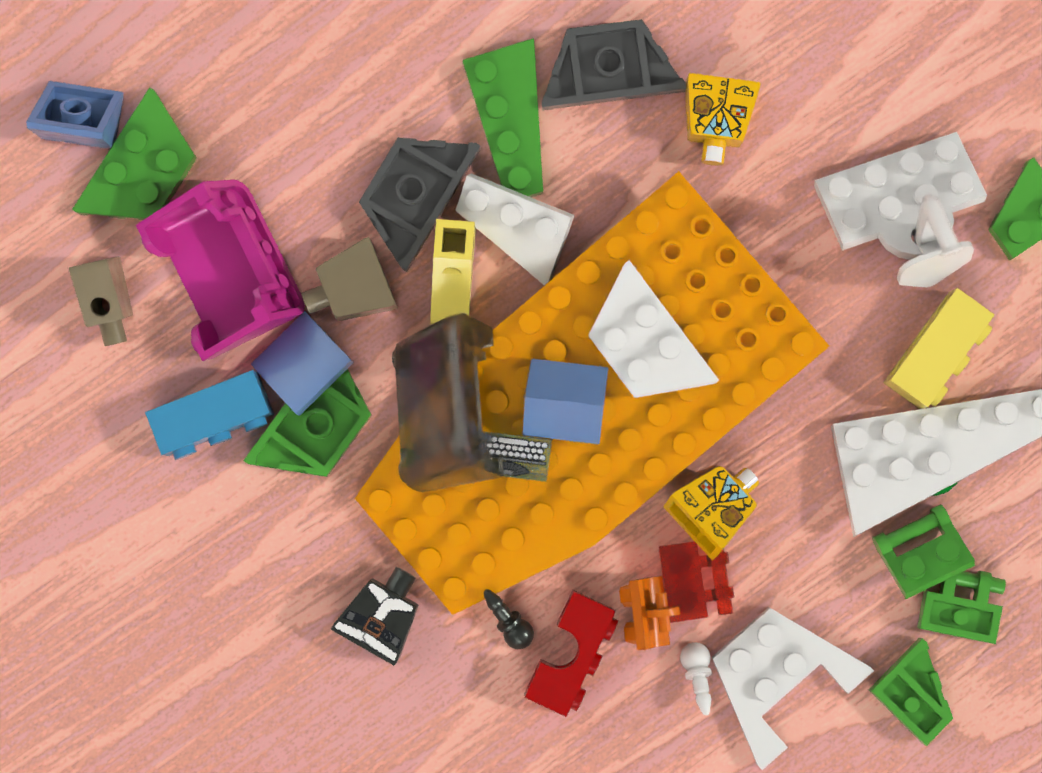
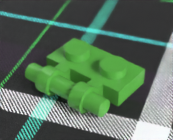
M980 570L977 573L963 571L941 582L939 593L924 590L917 628L996 644L1003 606L989 604L988 599L990 592L1004 593L1005 579L992 577L990 572ZM956 585L973 588V600L955 597Z

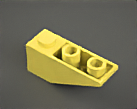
M436 219L429 338L463 341L468 339L476 233L475 222Z

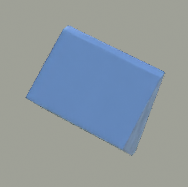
M49 81L26 121L27 128L41 139L111 149L117 139L123 104V92Z
M531 359L524 401L523 435L600 444L608 367Z

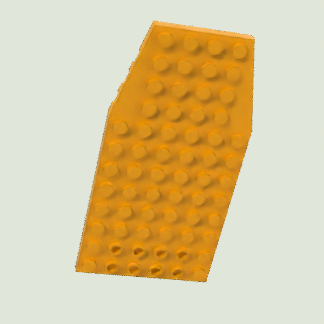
M678 171L445 370L354 499L449 612L454 615L485 600L484 591L486 589L497 594L595 546L830 346ZM630 260L719 379L715 384L634 398L588 336L627 261ZM531 359L608 367L600 444L523 435L524 401ZM483 434L485 436L490 435L491 437L526 439L528 441L533 440L535 442L540 441L541 443L547 442L548 448L543 449V454L546 456V460L543 462H546V465L515 462L530 471L529 474L520 476L501 475L493 472L487 466L503 460L474 457V454H478L475 449L480 447L479 444L481 442L477 440V436Z

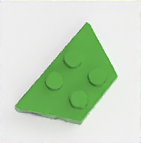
M149 87L74 205L72 210L80 215L90 214L109 216L110 218H137L144 220L169 204L197 160V157L155 90Z
M347 369L300 416L295 414L285 403L243 461L250 465L328 477L372 416L349 370Z

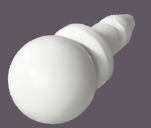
M692 642L682 649L680 661L687 670L685 673L686 679L693 680L696 703L702 714L707 716L710 713L711 695L708 693L710 690L707 677L712 675L711 669L708 668L711 656L705 645Z

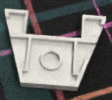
M769 607L712 656L741 729L753 753L755 762L761 770L788 748L762 716L821 664L848 694L874 672L870 666Z

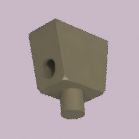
M369 237L318 266L316 271L322 285L302 292V297L310 314L330 306L334 317L338 321L398 308Z
M120 256L69 267L86 327L99 325L104 346L127 341L122 319L133 316ZM103 298L110 304L109 312L105 311L102 307Z

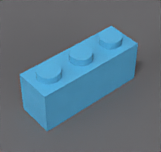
M254 370L145 412L161 455H173L175 460L196 453L195 446L209 441L210 446L231 439V431L244 427L246 432L263 427L268 424L266 418L275 415L259 373Z

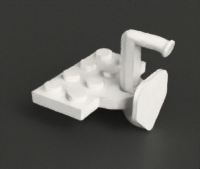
M957 132L815 180L814 188L842 251L879 239L887 251L898 258L909 260L899 268L897 275L899 285L925 288L934 286L968 263L972 258L974 252L972 243L969 241L958 243L952 229L954 224L953 212L985 202L987 194Z

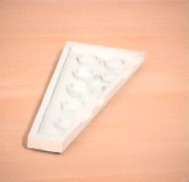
M1042 389L832 424L831 429L853 537L1041 438Z

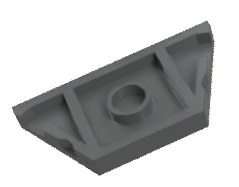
M642 19L567 29L561 50L543 97L542 110L680 93L686 91V82L682 77L678 76L671 66L668 56L661 46L657 45L653 40L652 33Z
M397 138L359 203L402 270L406 272L409 270L436 225V219H439L479 153L481 149L479 144L470 142L469 144L446 143V141L442 140L418 141L413 138Z

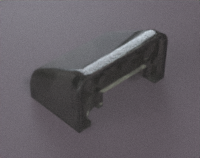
M465 313L447 316L399 341L392 353V363L396 372L401 462L398 468L399 475L409 488L422 493L504 477L502 458L499 456L492 457L487 449L486 444L492 443V435L482 431L477 362L486 360V353L481 351L482 348L494 346L492 327Z

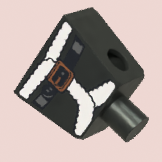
M396 567L386 585L375 579L369 580L336 620L331 630L395 666L401 656L419 606L417 603L406 598L416 577Z

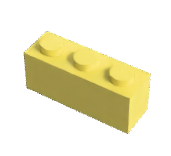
M959 288L948 292L883 383L919 409L928 408L930 404L935 407L946 395L948 388L944 385L951 375L958 376L969 363L970 357L966 354L974 343L979 346L990 334L993 327L989 325V322L995 314Z

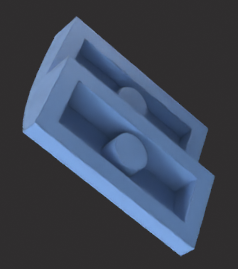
M304 311L251 365L295 414L300 416L354 362L312 317Z

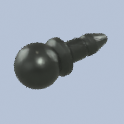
M486 589L484 597L490 610H493V614L499 620L497 628L500 632H504V640L507 645L513 649L528 647L534 637L531 624L521 619V614L518 611L511 612L507 605L502 603L503 600L500 596Z

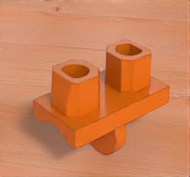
M653 576L629 580V585L619 589L620 603L624 607H632L633 621L626 622L623 627L625 641L636 644L637 650H648L654 647L670 645L669 631H671L669 617L680 615V607H668L663 577Z

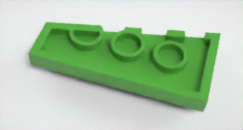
M534 38L462 60L501 186L529 197L543 194Z

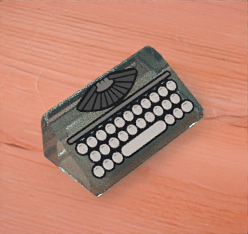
M476 430L469 472L547 481L552 440Z

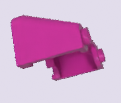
M239 180L201 182L136 224L141 235L142 244L149 253L155 254L158 257L171 258L202 321L191 330V344L202 361L213 359L304 312L303 297L251 192Z

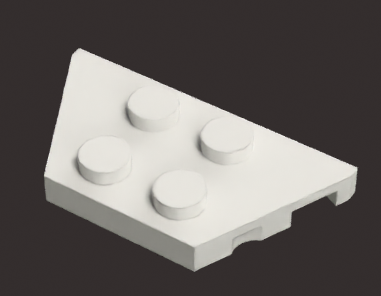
M630 260L627 261L588 336L634 398L715 384L719 379Z

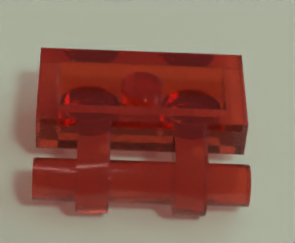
M695 541L658 546L664 592H667L668 607H680V615L670 616V623L707 618L706 602L716 601L718 615L733 613L731 598H734L735 594L733 586H729L726 564L730 563L728 552H724L723 549L712 561L707 554L699 556L698 546ZM711 566L714 588L704 590L701 568Z

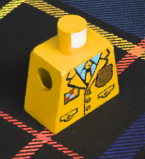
M695 73L688 74L686 79L687 89L685 91L687 140L703 143L701 159L703 164L724 165L726 146H741L747 132L761 82Z
M718 466L675 491L663 508L713 561L757 507L756 501L749 493L759 485V481L756 475L748 468L741 469L732 477L724 467Z

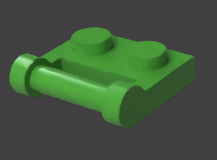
M941 504L930 509V514L887 535L882 532L872 537L875 548L905 599L975 566V559L952 524L946 509ZM937 527L942 534L898 557L893 551V548Z

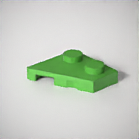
M1034 157L1024 164L1014 187L1010 189L1004 200V205L1000 212L996 214L988 229L1009 260L1014 259L1042 240V168Z
M918 638L875 682L869 691L923 745L928 746L953 720L949 704L942 694V684L938 673L933 668L928 653V644L923 638Z

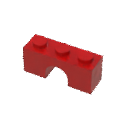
M572 590L557 622V627L570 632L576 638L578 643L577 653L569 663L564 665H554L540 659L524 693V697L567 717L570 709L577 711L586 693V690L580 688L586 674L593 676L602 659V655L597 653L603 639L610 641L619 620L613 618L616 611L603 603Z

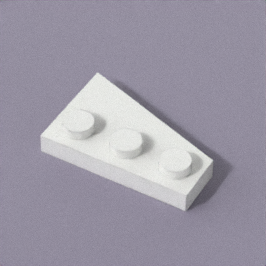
M472 173L466 177L455 210L467 221L475 222V227L544 286L552 280L575 216Z

